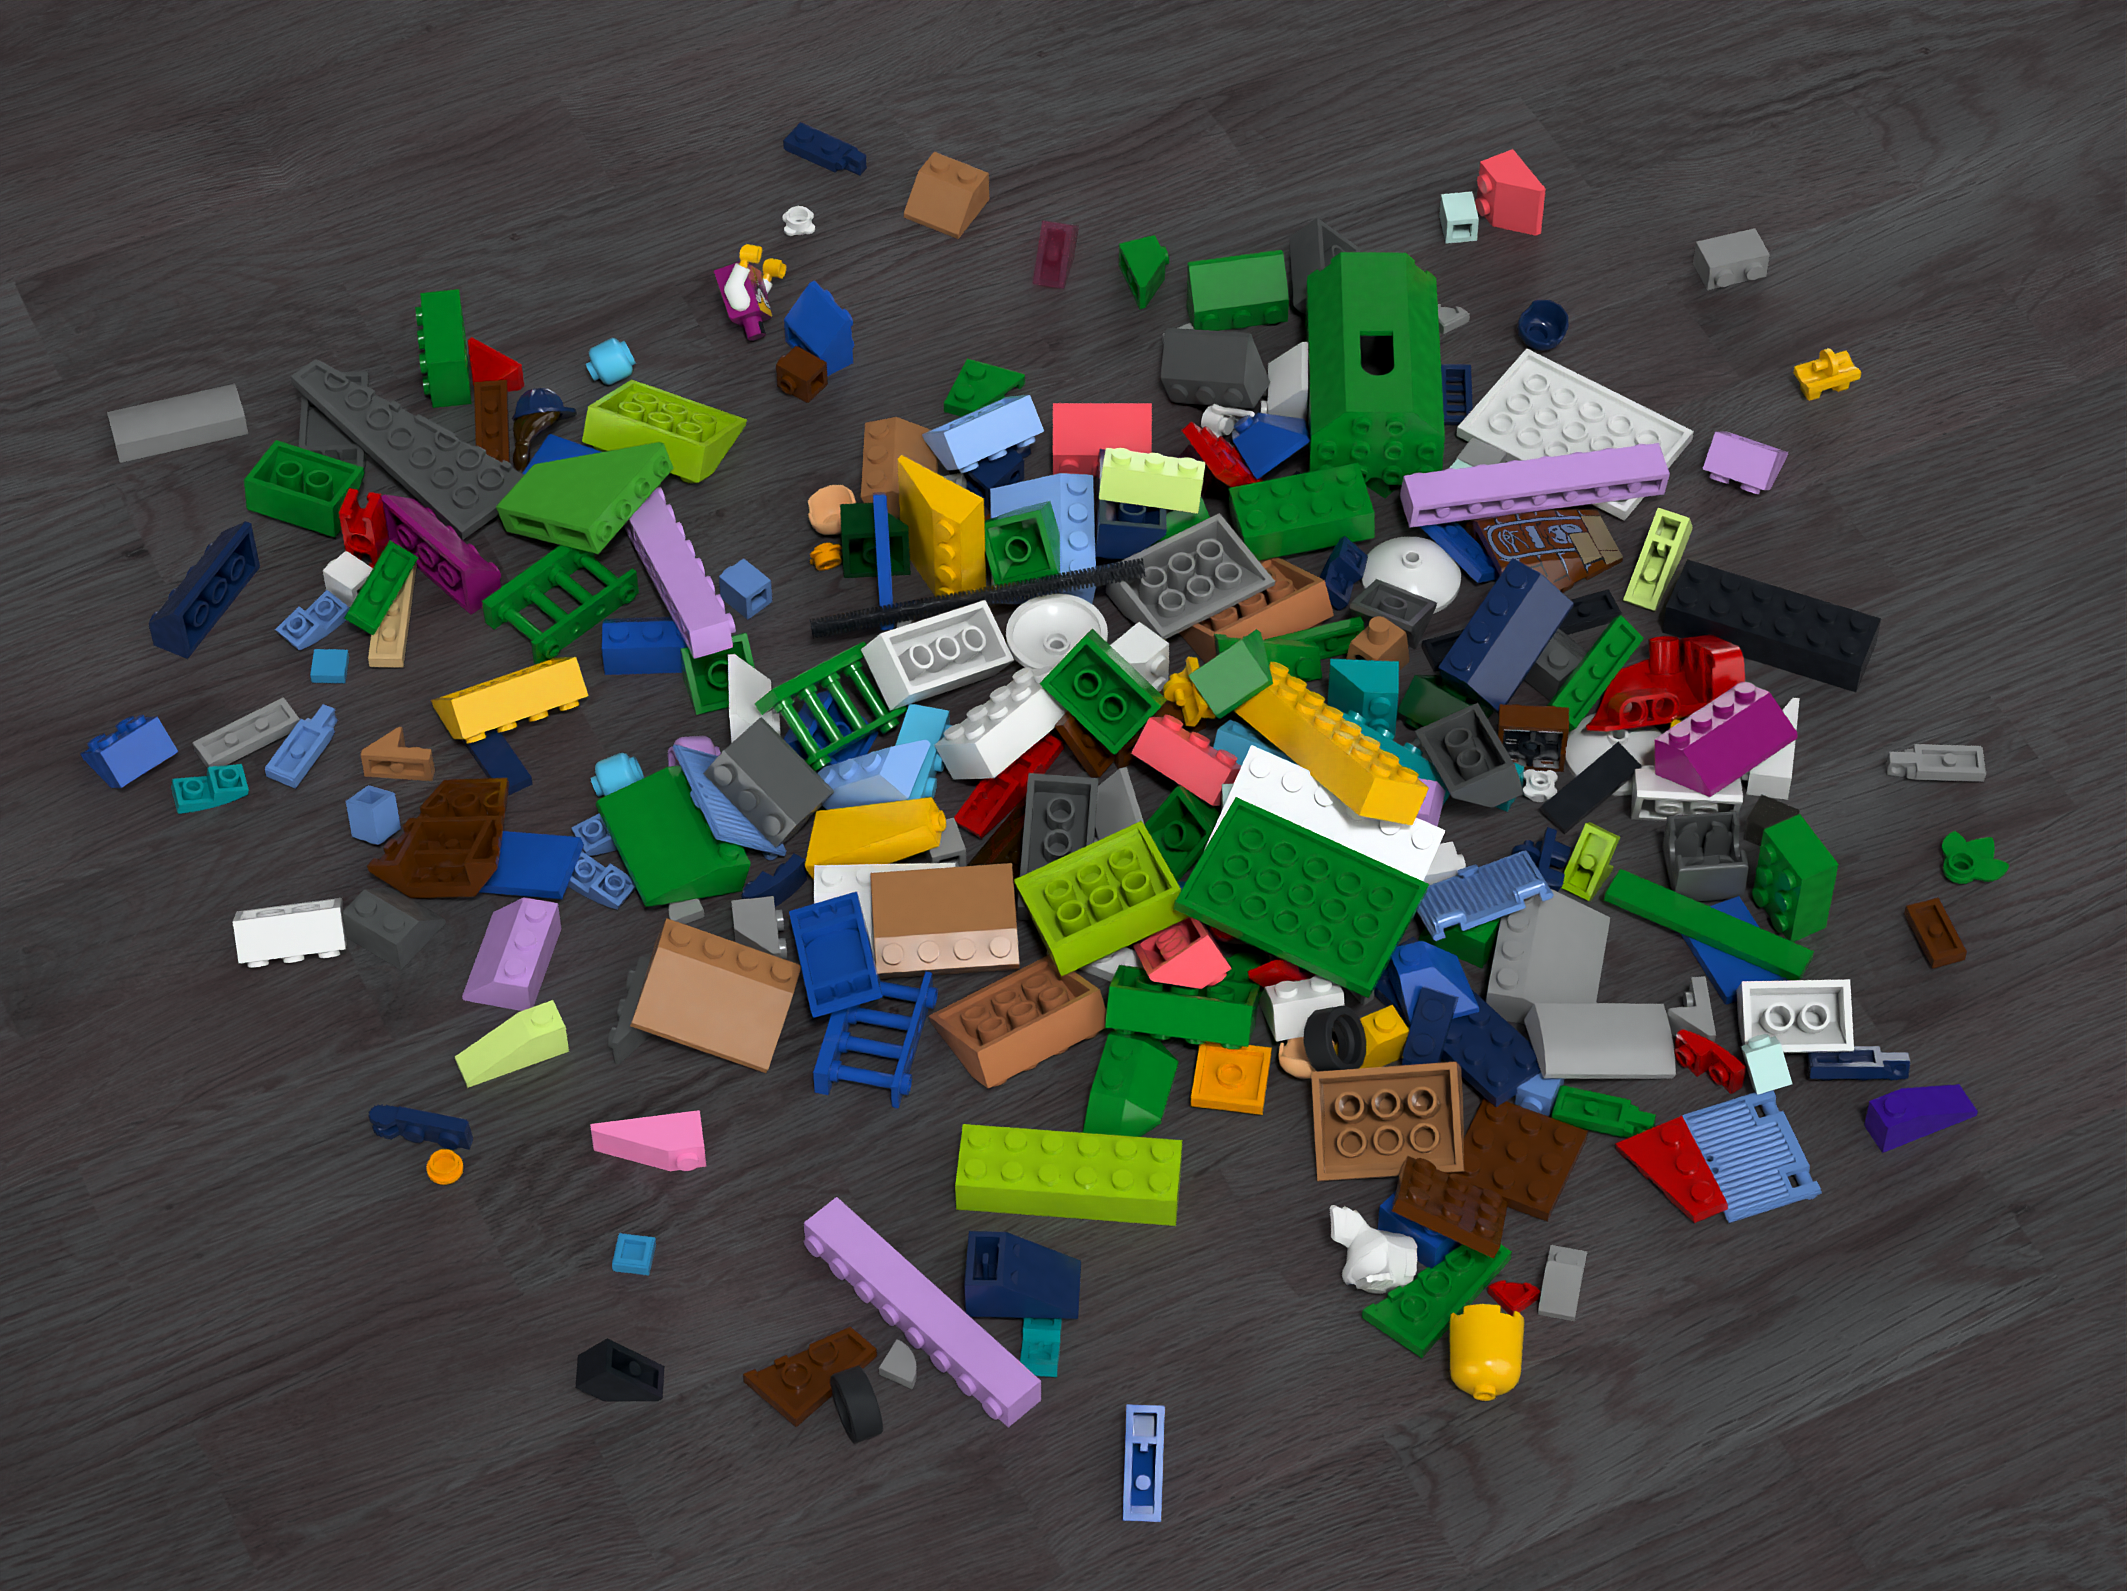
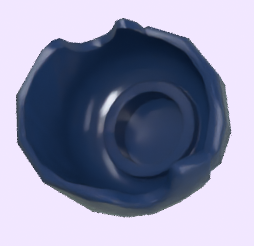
M1535 300L1520 315L1517 323L1518 336L1527 346L1537 351L1553 349L1559 345L1567 333L1569 327L1568 314L1561 305L1552 300Z

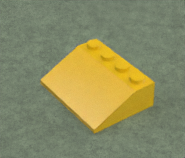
M901 455L897 459L900 521L909 526L910 561L934 596L940 595L941 599L943 594L946 598V594H949L950 597V593L954 595V592L958 594L959 591L962 593V591L966 592V590H969L971 593V589L975 592V588L978 591L979 588L983 590V587H986L984 498Z

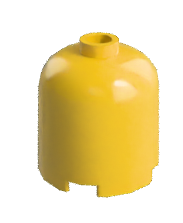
M1468 1305L1464 1307L1463 1314H1450L1451 1379L1460 1390L1473 1395L1475 1399L1481 1401H1490L1495 1399L1496 1396L1511 1391L1519 1382L1521 1375L1524 1317L1517 1311H1514L1513 1316L1500 1313L1501 1306Z

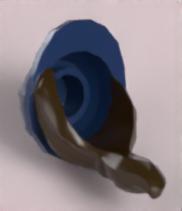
M534 388L521 395L517 402L515 414L512 417L514 422L513 433L516 439L513 463L516 470L521 473L530 462V445L533 438L555 421L571 418L577 414L575 408L564 407L562 400L554 391L547 388Z

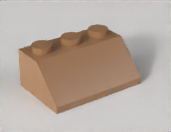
M898 417L865 423L861 498L864 503H873L874 492H885L887 495L888 513L896 518L900 517L897 459L903 455L938 474L939 459L922 436V434L930 431V429Z

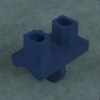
M1547 827L1542 841H1538L1534 845L1533 841L1525 840L1523 845H1517L1512 849L1511 855L1524 850L1527 851L1550 889L1558 892L1563 885L1565 874L1551 869L1549 866L1551 864L1562 869L1568 860L1571 847L1555 841L1557 830Z

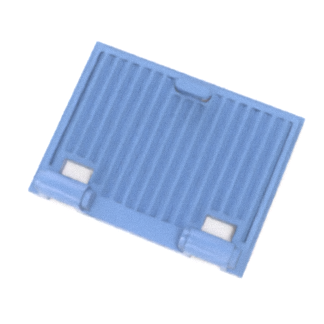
M674 744L672 746L692 789L690 795L693 802L698 808H701L715 839L760 850L768 860H774L778 855H786L787 851L783 844L775 848L703 774L718 756Z
M1524 850L1478 867L1476 864L1457 871L1458 875L1429 885L1417 912L1433 940L1437 941L1446 938L1443 929L1458 924L1461 930L1465 931L1526 908L1524 903L1526 898L1538 894L1542 901L1553 898L1554 894L1528 852Z
M1773 1090L1758 1095L1754 1092L1681 1115L1727 1201L1728 1209L1723 1211L1728 1223L1800 1200H1811L1817 1197V1195L1822 1194L1818 1182H1813L1809 1174L1810 1165L1784 1111H1779L1776 1105V1095ZM1759 1105H1761V1108L1765 1114V1116L1761 1118L1758 1117L1757 1112L1754 1108ZM1794 1175L1799 1186L1792 1188L1788 1176Z

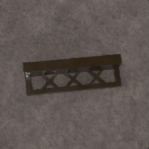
M1026 796L967 866L1012 863L1013 883L1014 879L1020 877Z

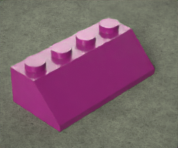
M386 494L382 496L389 540L419 557L416 561L417 568L470 615L483 607L482 601L501 588V573L497 566L492 562L485 561L472 544H466L458 537L456 531L451 526H445L440 522L429 507L424 508L412 498Z
M1742 681L1655 738V775L1711 797L1798 738L1797 731L1770 692L1758 688L1752 683Z

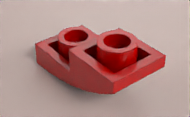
M1684 1029L1677 1032L1674 1054L1681 1066L1688 1067L1696 1077L1709 1071L1714 1082L1722 1085L1730 1094L1742 1088L1746 1067L1736 1057L1701 1035Z

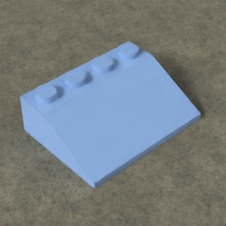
M1059 473L990 489V519L1018 508L1051 501L1060 533L1061 575L1062 572L1066 574L1068 571L1074 572V570H1077L1079 573V569L1083 572L1084 568L1086 571L1087 568H1095L1093 475ZM991 573V586H995L993 576ZM1094 583L1093 587H1090L1089 584L1088 588L1084 584V589L1080 585V590L1076 586L1074 591L1072 586V591L1068 587V592L1064 588V592L1062 593L1061 589H1059V593L1077 596L1092 604L1096 587ZM1026 595V600H1024L1023 596L1022 600H1020L1018 596V601L1014 597V602L1010 598V602L1008 603L1006 599L1004 604H1023L1030 599Z

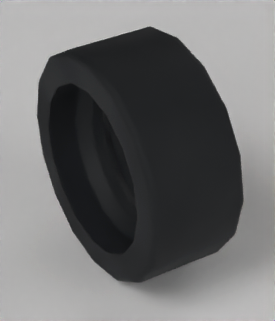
M1342 1005L1315 1010L1308 1017L1304 1028V1046L1311 1066L1319 1072L1359 1069L1363 1065L1366 1055L1365 1031L1359 1017L1351 1008ZM1332 1027L1338 1039V1056L1333 1047Z
M858 1365L832 1374L830 1384L834 1402L850 1440L853 1443H858L881 1435L883 1432L881 1412L872 1385L863 1368Z

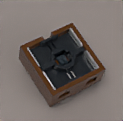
M1499 704L1496 734L1512 761L1524 766V770L1564 772L1569 733V708Z

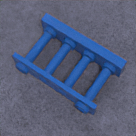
M925 971L921 988L880 981L882 996L916 1002L912 1017L861 1008L860 1004L832 1012L813 1071L815 1093L829 1095L832 1083H838L839 1079L889 1088L891 1089L892 1107L899 1108L902 1096H908L911 1090L912 1074L909 1073L928 1009H934L937 1002L938 988L933 987L932 972ZM858 1021L906 1030L907 1034L902 1046L851 1036V1032H849L850 1025H856ZM848 1050L898 1059L899 1061L893 1075L842 1065V1061H840L841 1054H847Z

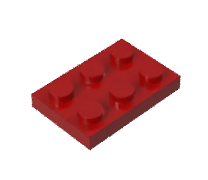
M1190 422L1182 429L1184 435L1217 479L1230 487L1263 481L1261 477L1256 479L1251 470L1244 464L1245 460L1235 445L1231 447L1222 436L1217 438L1207 426L1202 429L1193 422Z

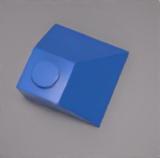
M1257 413L1252 418L1249 415L1241 418L1234 425L1235 430L1232 431L1233 442L1256 479L1262 477L1311 441L1308 424L1304 419Z
M1424 941L1396 948L1388 963L1389 979L1409 1027H1411L1421 989L1424 986L1459 997L1453 1019L1479 1012L1477 1001L1456 955Z

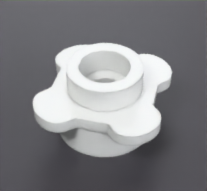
M803 206L790 208L783 214V221L786 222L784 233L789 236L812 234L815 231V225L812 224L813 212Z
M1528 769L1524 772L1523 778L1526 780V786L1523 787L1524 795L1530 800L1545 802L1557 793L1554 782L1557 781L1558 776L1554 771L1547 770L1545 772Z

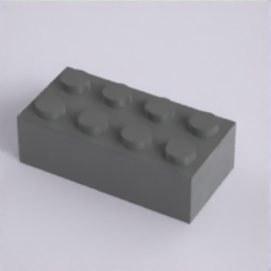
M1028 773L1020 877L1094 843L1099 778ZM1018 893L1017 920L1033 921L1020 893Z

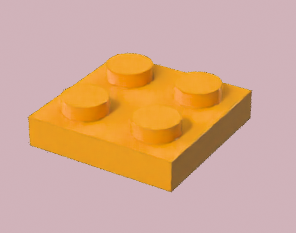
M1208 1041L1205 1044H1199L1191 1094V1106L1263 1115L1272 1048L1249 1045L1248 1047L1242 1046L1240 1049H1227L1222 1047L1221 1043Z

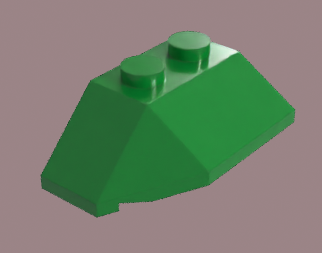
M1113 1029L1108 1034L1090 1091L1083 1133L1141 1137L1161 1124L1179 1061L1158 1039L1152 1038L1149 1035L1150 1033L1135 1032L1134 1034L1125 1035L1117 1033Z

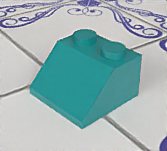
M1330 659L1327 705L1337 708L1346 714L1349 710H1352L1367 720L1365 725L1375 730L1377 726H1380L1395 736L1399 694V661Z

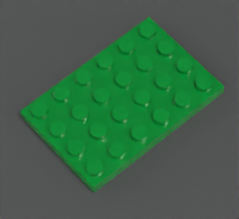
M1235 797L1175 900L1174 910L1370 998L1425 897L1429 884Z

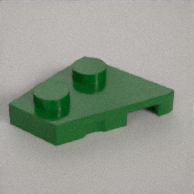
M967 358L944 401V412L962 417L1005 398L1004 394L1014 387L1018 389L1024 387L1025 374Z

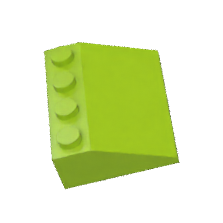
M630 380L588 406L582 442L592 445L595 450L601 452L657 442L664 443L674 468L670 473L680 476L681 480L685 482L699 483L713 474L746 426L747 419L635 380Z
M1142 821L1014 879L1024 904L1061 977L1190 917L1174 910L1175 900L1180 894L1181 888Z

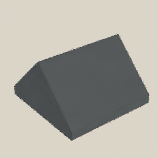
M1376 579L1351 602L1350 611L1353 618L1359 616L1362 618L1364 629L1369 626V621L1377 616L1386 618L1406 632L1408 647L1416 649L1436 609L1437 602Z

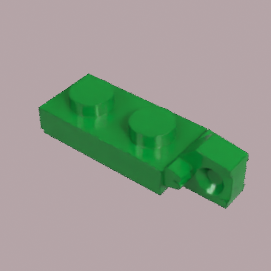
M1564 1085L1559 1088L1552 1113V1118L1575 1127L1620 1137H1632L1655 1127L1656 1114L1639 1111V1107L1632 1105L1630 1099Z

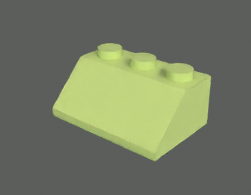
M1106 448L1099 499L1198 513L1205 462L1196 461L1188 457L1175 458L1163 456L1159 453L1133 452L1125 448Z

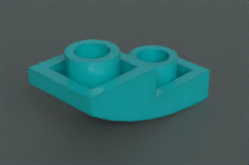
M242 764L208 767L206 776L172 779L171 784L178 814L224 805L248 795L249 792Z

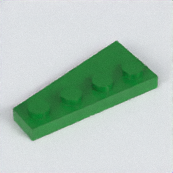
M1462 1244L1445 1255L1444 1261L1433 1268L1427 1267L1418 1273L1417 1278L1404 1287L1398 1286L1389 1292L1387 1298L1376 1305L1372 1303L1363 1309L1362 1318L1423 1358L1449 1329L1450 1314L1461 1315L1464 1312V1307L1470 1305L1511 1260L1512 1251L1500 1244V1248L1493 1259Z

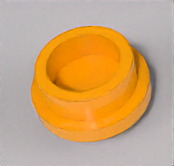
M441 1149L431 1155L426 1169L428 1177L433 1182L447 1185L461 1177L464 1167L459 1155L452 1150Z

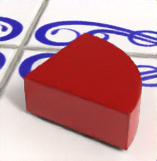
M1506 1280L1489 1285L1487 1292L1511 1316H1513L1514 1311L1520 1313L1540 1299L1541 1291L1530 1283H1506Z

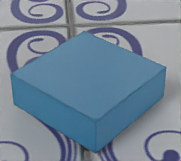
M314 649L310 673L311 682L346 683L349 663L348 650Z
M619 1233L612 1261L613 1271L649 1275L656 1248L655 1237Z

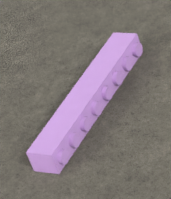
M1659 443L1638 444L1631 447L1606 448L1600 451L1585 453L1575 452L1569 455L1554 457L1543 456L1538 459L1512 460L1507 463L1480 464L1468 468H1449L1437 472H1418L1403 477L1400 499L1410 528L1663 495L1670 473Z
M657 487L623 526L693 658L696 659L733 648L731 634L735 633L736 629L732 615L730 613L725 614V606L721 595H715V588L711 577H705V570L701 559H695V552L691 541H685V534L681 523H676L672 506L670 504L666 505L663 490L661 487Z
M838 1197L834 1198L804 1222V1244L808 1251L815 1257L820 1256L823 1258L838 1279H846L854 1287L856 1294L865 1303L871 1302L879 1309L882 1318L889 1325H896L902 1330L906 1339L914 1348L924 1350L939 1371L943 1373L947 1371L956 1380L958 1387L967 1396L973 1395L980 1401L983 1409L992 1419H999L1009 1428L1041 1401V1380Z

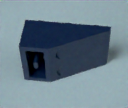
M969 1231L965 1274V1307L967 1315L970 1317L1078 1319L1081 1260L1008 1232Z

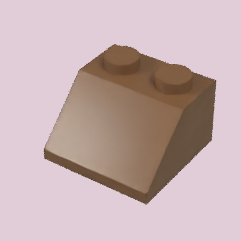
M933 152L918 171L904 211V218L959 239L989 201V173Z

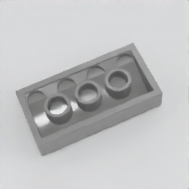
M235 384L107 412L120 463L248 434L244 411Z
M1534 1003L1524 1019L1543 1078L1673 1079L1676 1075L1673 1039L1664 1004Z

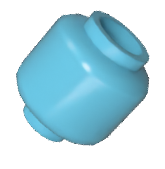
M610 338L589 350L591 361L586 363V366L594 381L601 379L603 384L610 386L630 376L633 372L632 365L636 364L625 341L619 342L616 338Z
M618 753L596 763V776L591 777V782L597 796L600 797L602 795L607 796L643 779L644 775L635 756L630 758L626 753Z

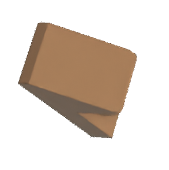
M402 727L394 729L362 749L361 752L365 777L433 781L435 768L432 750L420 747H405Z

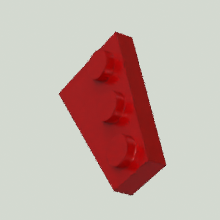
M1683 1116L1615 1143L1616 1151L1638 1167V1171L1647 1180L1651 1179L1664 1192V1195L1694 1223L1728 1209L1727 1201Z

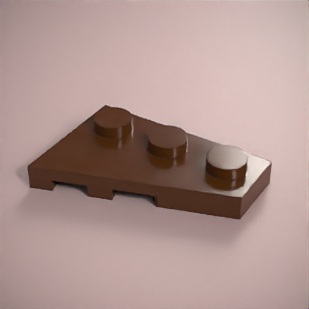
M848 1327L809 1344V1349L789 1358L785 1355L774 1360V1365L758 1372L756 1369L744 1373L743 1381L797 1427L833 1396L830 1384L832 1374L858 1365L861 1368H865L877 1357V1348L852 1327Z

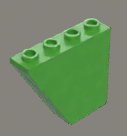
M660 442L538 463L528 470L496 508L506 532L599 554L674 468L664 443Z

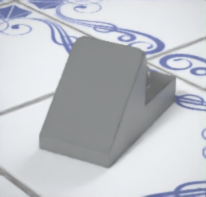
M1706 976L1691 977L1689 992H1684L1683 994L1684 1007L1669 1008L1667 1011L1671 1034L1677 1036V1032L1684 1029L1701 1035L1715 1043L1716 1031Z
M1550 1245L1538 1315L1575 1321L1587 1251Z

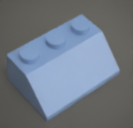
M1021 395L1005 397L922 434V436L947 470H959L960 473H965L979 467L977 461L988 457L989 461L1006 455V448L1016 444L1017 448H1021L1035 442L1034 436L1044 432L1031 396Z
M927 740L891 746L823 767L818 772V775L834 792L822 806L829 810L908 799L931 743Z

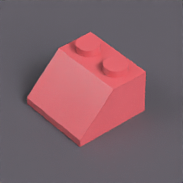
M1513 149L1481 161L1479 176L1477 177L1478 192L1475 200L1478 213L1484 216L1493 227L1535 236L1541 234L1546 189Z

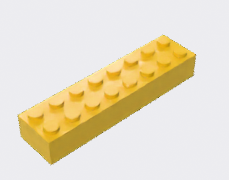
M1270 662L1269 667L1273 684L1233 711L1300 767L1309 770L1313 778L1359 816L1413 825L1429 789L1428 786L1418 779L1419 774L1410 768L1400 765V759L1394 754L1379 748L1381 745L1379 741L1361 733L1362 728L1359 725L1346 721L1343 718V712L1326 705L1323 696L1309 691L1306 688V682L1288 674L1289 669L1286 666L1277 662Z

